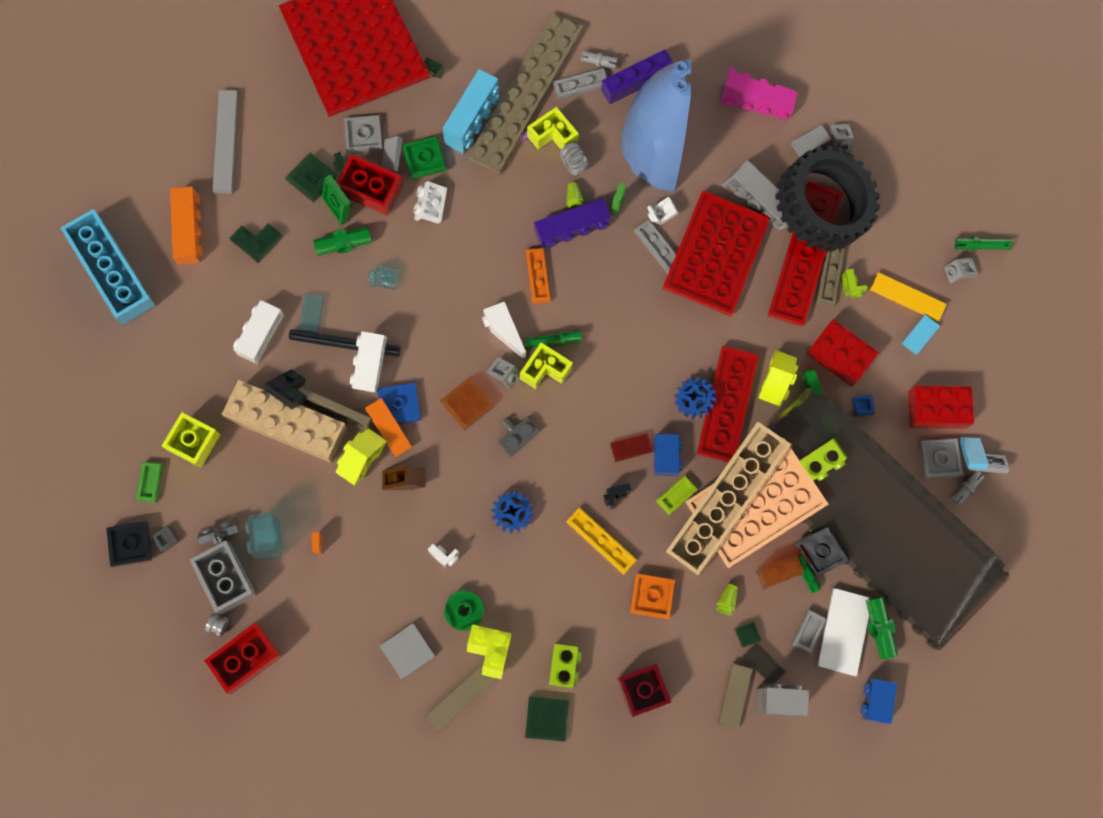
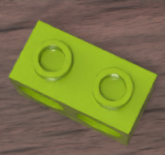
M833 438L802 458L799 462L812 481L815 479L821 481L829 475L828 471L832 468L838 470L844 466L847 456ZM830 450H834L838 453L839 457L837 460L832 461L828 458L827 453ZM814 461L819 462L822 469L817 472L813 471L811 463Z
M554 644L549 679L550 686L573 688L574 684H578L579 672H575L576 664H580L581 652H578V647ZM563 651L571 652L572 660L569 662L563 661L561 653ZM561 671L569 673L570 679L568 682H561L558 675Z

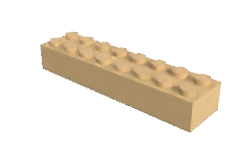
M757 422L666 552L697 575H701L793 445L760 422Z

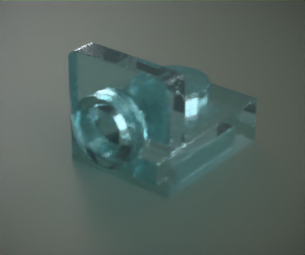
M377 265L369 272V287L380 286L395 290L397 288L399 270Z

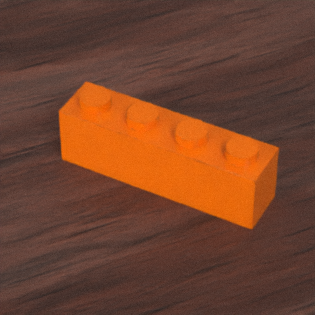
M193 187L170 188L173 259L178 265L200 263V256H203L202 246L199 245V239L202 238L201 228L198 225V221H201V214L198 210V204H200L199 193H196Z

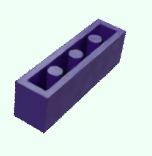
M664 49L603 79L601 91L608 103L612 104L639 91L642 85L658 70L674 62Z
M600 199L535 221L534 231L541 248H551L559 242H569L576 236H586L591 231L606 229L611 223V216L604 199Z

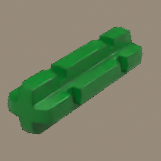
M804 557L796 558L794 562L800 568L799 572L805 583H808L810 593L819 591L821 587L815 581L816 577L809 565L806 564L807 562Z

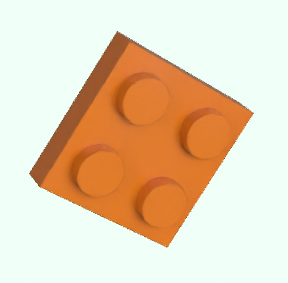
M636 573L630 614L669 620L675 580Z

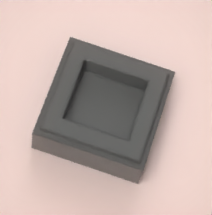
M169 525L151 536L162 553L180 542Z

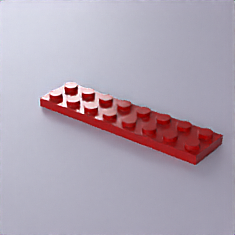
M808 181L805 196L810 207L820 218L834 224L844 192ZM792 232L767 316L803 327L827 248L824 251L817 250L818 246L807 247V242L804 240L799 242L796 239L797 235Z

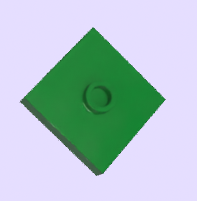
M437 136L402 144L411 180L447 171Z
M328 175L324 179L321 198L340 225H343L348 221L351 203L333 177Z

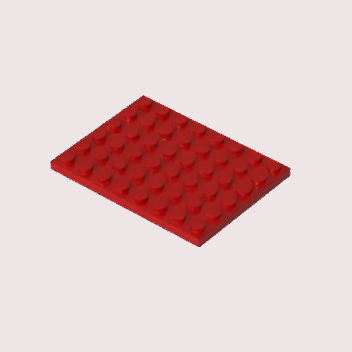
M291 0L278 5L328 117L431 78L393 0Z

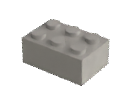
M225 540L190 559L215 613L222 615L257 596L231 543Z
M782 684L762 685V688L756 689L755 714L793 717L808 716L809 690H803V686L798 685L786 687L782 686Z

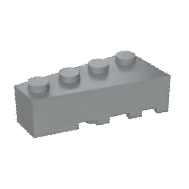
M746 160L734 169L721 184L725 188L729 186L735 191L733 194L737 198L742 197L746 199L750 208L756 211L760 210L761 214L770 217L769 222L777 229L782 230L788 226L786 222L782 223L780 219L783 216L782 212L777 211L776 207L780 202L775 199V194L780 189H777L766 175L757 170V166L754 163Z

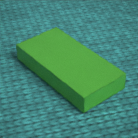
M623 183L619 184L613 198L611 213L614 215L619 214L624 202L627 186Z
M142 462L136 495L137 501L157 503L163 470L162 463Z

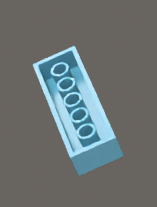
M94 209L60 228L112 314L122 325L156 306L102 218Z

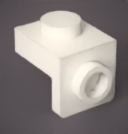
M667 197L655 206L649 205L647 207L649 213H647L648 217L653 223L655 222L659 225L679 214L670 197Z

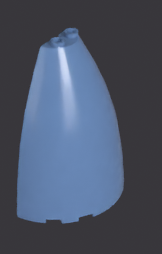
M691 60L678 61L663 67L642 85L628 109L621 132L622 153L632 172L638 178L650 183L652 187L665 191H675L682 159L691 98V83L686 82L685 77L691 74Z

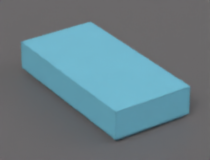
M924 315L901 344L917 355L940 325L927 315Z
M961 437L959 443L967 467L971 469H987L989 463L980 438Z

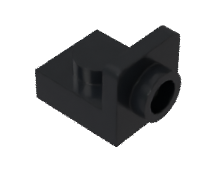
M627 483L606 489V494L603 497L605 505L609 506L610 510L615 509L613 498L616 497V500L628 497L627 494L631 492L630 484Z

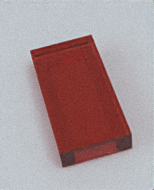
M647 434L610 443L615 463L652 453Z

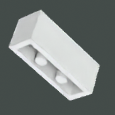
M261 300L258 305L256 304L253 307L250 320L245 322L243 333L240 338L238 337L235 340L233 350L237 355L256 364L260 361L284 316L281 309Z
M361 332V335H358L356 346L359 347L358 354H355L353 359L355 372L350 377V384H352L353 389L378 392L377 388L379 386L387 336L368 332Z

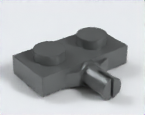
M506 417L501 424L508 432L498 444L512 457L540 431L528 417L515 426Z
M231 519L225 520L219 526L213 528L212 526H207L200 530L201 532H199L197 537L200 545L209 542L214 544L219 542L220 544L223 538L238 533L240 526L237 519L233 521Z

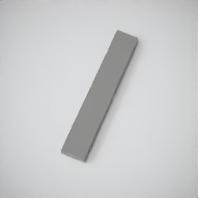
M219 90L213 177L214 194H233L238 107L237 90Z

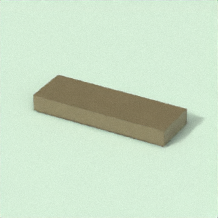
M732 664L719 724L739 729L752 673L751 668Z

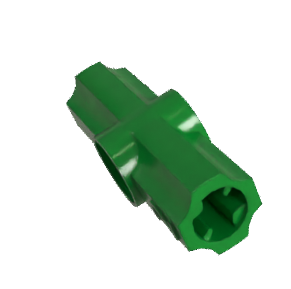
M367 226L351 231L346 229L338 230L331 236L314 239L313 242L317 256H322L334 252L347 253L353 250L354 247L371 244L372 240Z
M884 597L865 600L871 621L868 624V630L876 641L880 659L897 657L898 652L893 637L895 624L888 617Z

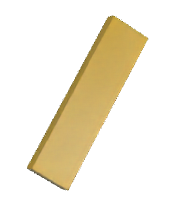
M879 272L870 288V291L922 315H927L930 319L937 322L940 320L947 305Z
M580 507L566 521L568 525L623 575L637 561L634 556Z

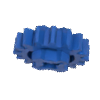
M699 377L696 378V381L689 378V383L682 382L683 388L677 387L680 393L675 394L676 399H678L675 401V404L679 406L678 410L680 413L684 412L685 417L691 414L692 419H695L696 415L701 419L703 413L709 415V408L714 410L712 403H716L717 400L713 396L717 394L715 390H712V384H708L706 379L701 382ZM701 388L705 389L708 395L702 393ZM684 402L689 403L690 408L686 407Z
M506 491L504 498L499 495V502H493L496 508L491 509V513L496 515L492 517V520H498L496 527L502 525L503 532L509 529L510 534H512L513 529H516L520 533V527L527 529L526 522H532L529 516H533L534 512L529 511V509L533 507V504H527L529 498L523 499L522 492L517 496L515 491L512 492V495H509ZM513 500H517L522 504L518 505L514 503ZM506 503L505 509L499 512L502 504ZM510 508H513V510L516 511L515 516L507 514L510 512ZM526 512L524 519L520 522V515ZM507 519L511 521L513 525L507 524L503 520Z

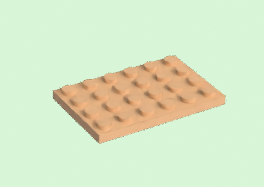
M792 448L718 550L720 557L728 568L829 505L799 462L800 460ZM713 484L686 501L692 513Z

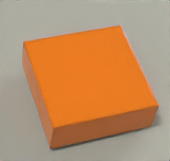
M312 532V552L316 555L322 554V534L320 532Z

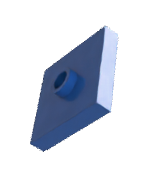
M415 383L377 388L378 398L383 399L398 424L421 421Z

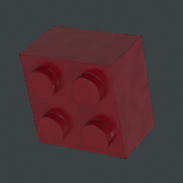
M657 663L617 678L631 717L671 703Z

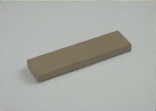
M827 248L821 270L816 304L835 307L845 248H838L830 252Z
M304 388L300 389V392L307 396L304 404L363 430L371 428L370 417Z
M483 664L425 716L438 732L497 679L482 675Z

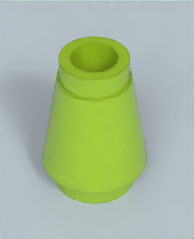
M569 183L567 185L566 205L570 210L584 205L585 202L578 183Z
M732 584L726 585L716 603L718 612L732 615V612L735 611L737 586Z

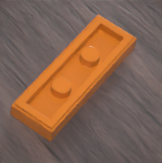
M544 247L525 249L532 304L551 302Z
M382 398L365 408L382 437L387 441L386 443L395 457L412 447Z

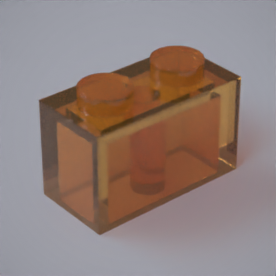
M797 555L756 571L763 589L804 574Z

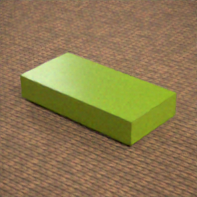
M684 475L656 502L670 515L698 489Z

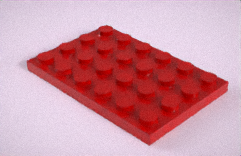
M702 190L662 289L731 317L771 218Z

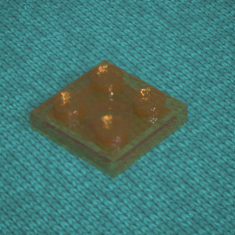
M470 377L440 400V403L464 431L494 408L491 401Z

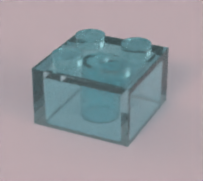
M273 513L248 516V522H245L246 533H249L250 541H247L248 553H251V556L259 561L283 558L279 518Z

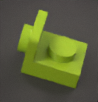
M846 269L841 275L845 297L859 298L868 290L867 285L857 286L858 278L857 275H854L853 269Z

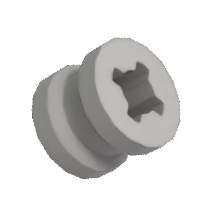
M213 613L208 619L205 631L209 633L214 632L217 636L222 637L229 625V618H221L217 613Z

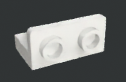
M429 181L419 186L416 193L418 201L413 210L415 214L414 220L419 221L422 218L439 224L442 220L447 188Z

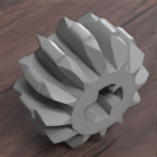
M572 142L560 149L561 160L570 174H580L587 169V158L578 144Z

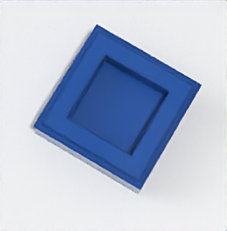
M872 395L852 398L855 417L875 414Z

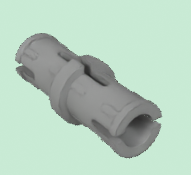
M585 50L582 52L583 56H588L589 58L581 57V62L596 64V67L605 66L613 69L617 67V64L610 63V61L618 63L617 57L605 56L600 52L598 54Z
M973 471L971 476L960 484V488L950 497V500H955L953 503L961 506L963 501L973 494L975 488L985 479L984 475H981L982 473L979 471Z

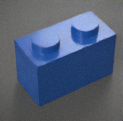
M655 434L653 438L654 476H677L679 470L682 471L683 468L682 459H679V452H682V440H679V434Z
M868 679L863 691L866 694L865 703L863 702L861 705L863 720L892 724L897 683Z

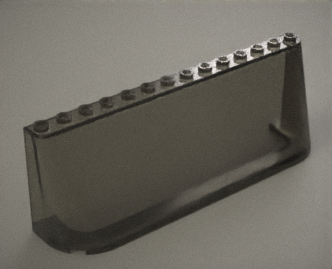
M803 389L766 426L793 445L792 450L799 460L834 438L847 456V459L844 461L846 464L838 470H835V468L829 470V475L821 481L818 479L814 480V483L829 505L801 523L805 522L810 527L811 533L830 525L851 558L844 564H848L858 578H863L868 583L867 586L871 591L883 596L885 604L889 607L892 606L897 611L898 617L903 621L907 620L912 625L911 629L916 634L922 635L932 649L941 650L1009 580V573L1003 570L1005 565L997 554L847 413L822 393L818 396L814 393L813 389ZM830 450L827 453L828 458L832 461L837 460L839 457L838 453L834 450ZM814 461L811 463L813 471L817 472L822 469L819 462Z

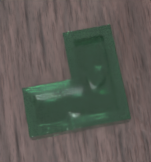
M268 223L256 236L241 225L229 239L255 262L259 263L283 238V235Z

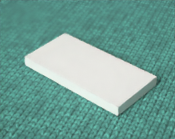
M835 588L832 589L816 666L857 676L869 618L865 600L870 599L869 597Z

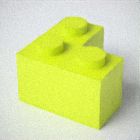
M557 107L527 127V137L538 150L552 140L560 149L572 142L578 143L579 133Z
M540 343L521 370L520 380L536 389L547 374L562 384L571 372L573 362Z
M775 350L767 375L760 389L759 399L778 406L781 405L783 400H787L790 393L788 387L790 384H794L797 377L796 372L799 366L796 365V357Z
M369 428L363 433L359 432L353 441L349 440L344 446L343 450L345 452L337 462L339 466L336 473L351 484H357L364 478L370 464L381 455L387 441Z
M472 625L467 652L485 656L482 675L502 679L512 633Z

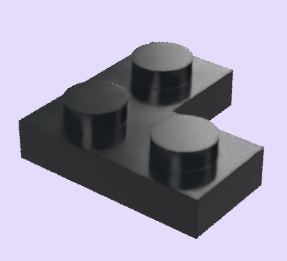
M292 369L264 384L266 392L290 409H294L306 402L307 396L297 390L305 385L306 379Z

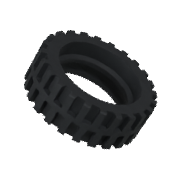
M827 146L823 150L821 147H816L813 151L809 150L800 156L781 175V180L777 183L776 187L780 190L775 194V199L780 202L776 206L777 211L782 212L783 216L780 219L782 223L786 222L789 228L787 230L789 233L794 232L799 242L802 240L806 241L807 247L818 246L817 250L824 251L828 248L829 252L835 251L838 248L843 249L872 228V223L878 217L875 213L880 210V204H877L880 194L875 191L877 183L871 180L870 176L872 173L870 170L866 171L862 167L864 163L861 160L859 162L854 160L853 154L849 153L846 155L843 153L844 150L840 148L833 151L832 146ZM817 173L825 175L840 185L850 203L851 215L848 224L839 226L828 223L812 210L804 192V180L808 174Z

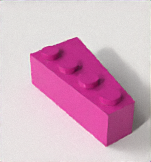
M729 67L720 103L729 107H740L746 111H756L763 115L777 116L780 119H790L797 97L796 91L778 84L771 86L765 79L760 78V80L750 78L751 74L743 72V74L735 72L736 68Z

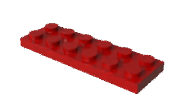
M726 346L721 347L712 390H715L717 394L713 397L716 398L717 402L712 403L714 410L709 408V415L705 414L696 455L729 463L737 452L759 355Z

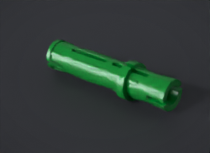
M956 238L955 242H958V244L954 243L956 250L971 249V251H977L978 249L1011 250L1012 246L1009 245H1013L1011 238Z
M580 330L572 332L559 331L556 334L524 338L525 350L537 348L540 343L549 347L582 342Z

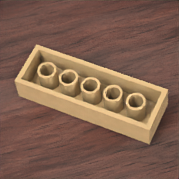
M240 380L237 381L221 414L230 422L332 463L348 429L345 423L299 405L294 409H290L265 390Z

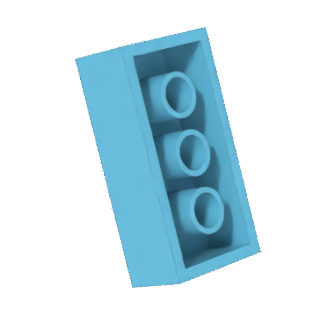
M478 69L443 126L445 145L463 154L466 149L471 148L474 136L480 133L483 121L489 118L493 105L496 106L500 99L498 78Z

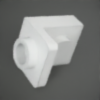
M432 544L428 548V552L445 568L448 565L453 566L459 559L457 557L459 555L457 549H454L447 557V551L440 545L436 547Z

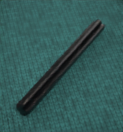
M290 329L289 331L290 340L351 350L359 349L356 346L357 339ZM386 344L384 355L398 357L401 348L398 345Z

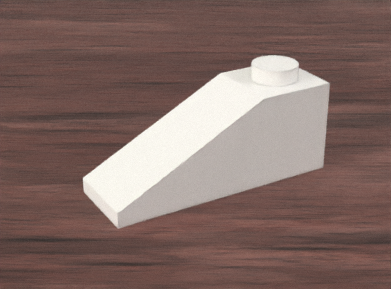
M505 302L484 309V316L481 318L485 328L489 327L491 333L522 359L525 358L526 351Z

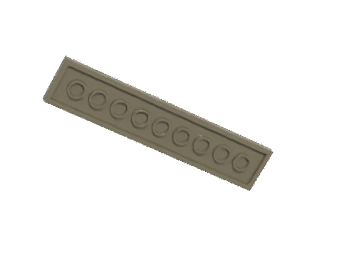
M554 13L550 14L469 153V161L497 174H501L521 136L526 131L583 31L582 25Z

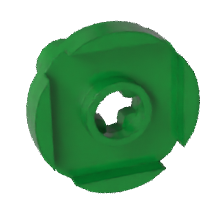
M465 590L455 592L446 602L444 608L446 621L456 630L469 631L472 625L478 626L483 619V603L472 592ZM463 605L465 608H470L467 616L460 615L458 612Z

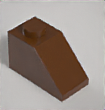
M405 465L382 471V490H414L425 487L426 476L425 468Z

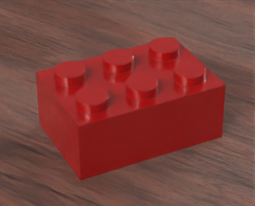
M353 154L349 157L336 182L348 199L384 215L389 214L403 187L401 175Z
M832 319L806 354L853 387L879 352Z
M914 386L908 391L910 428L967 429L974 424L972 386Z
M254 623L206 658L204 662L225 692L233 694L282 658V656L262 627Z

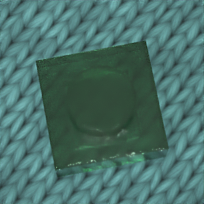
M426 57L424 63L430 73V77L441 79L444 73L443 64Z
M341 152L333 154L335 161L332 163L335 171H340L341 173L345 167V162Z
M754 622L734 629L742 648L761 641Z

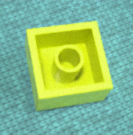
M181 412L163 442L162 447L170 453L202 468L221 434L210 426Z

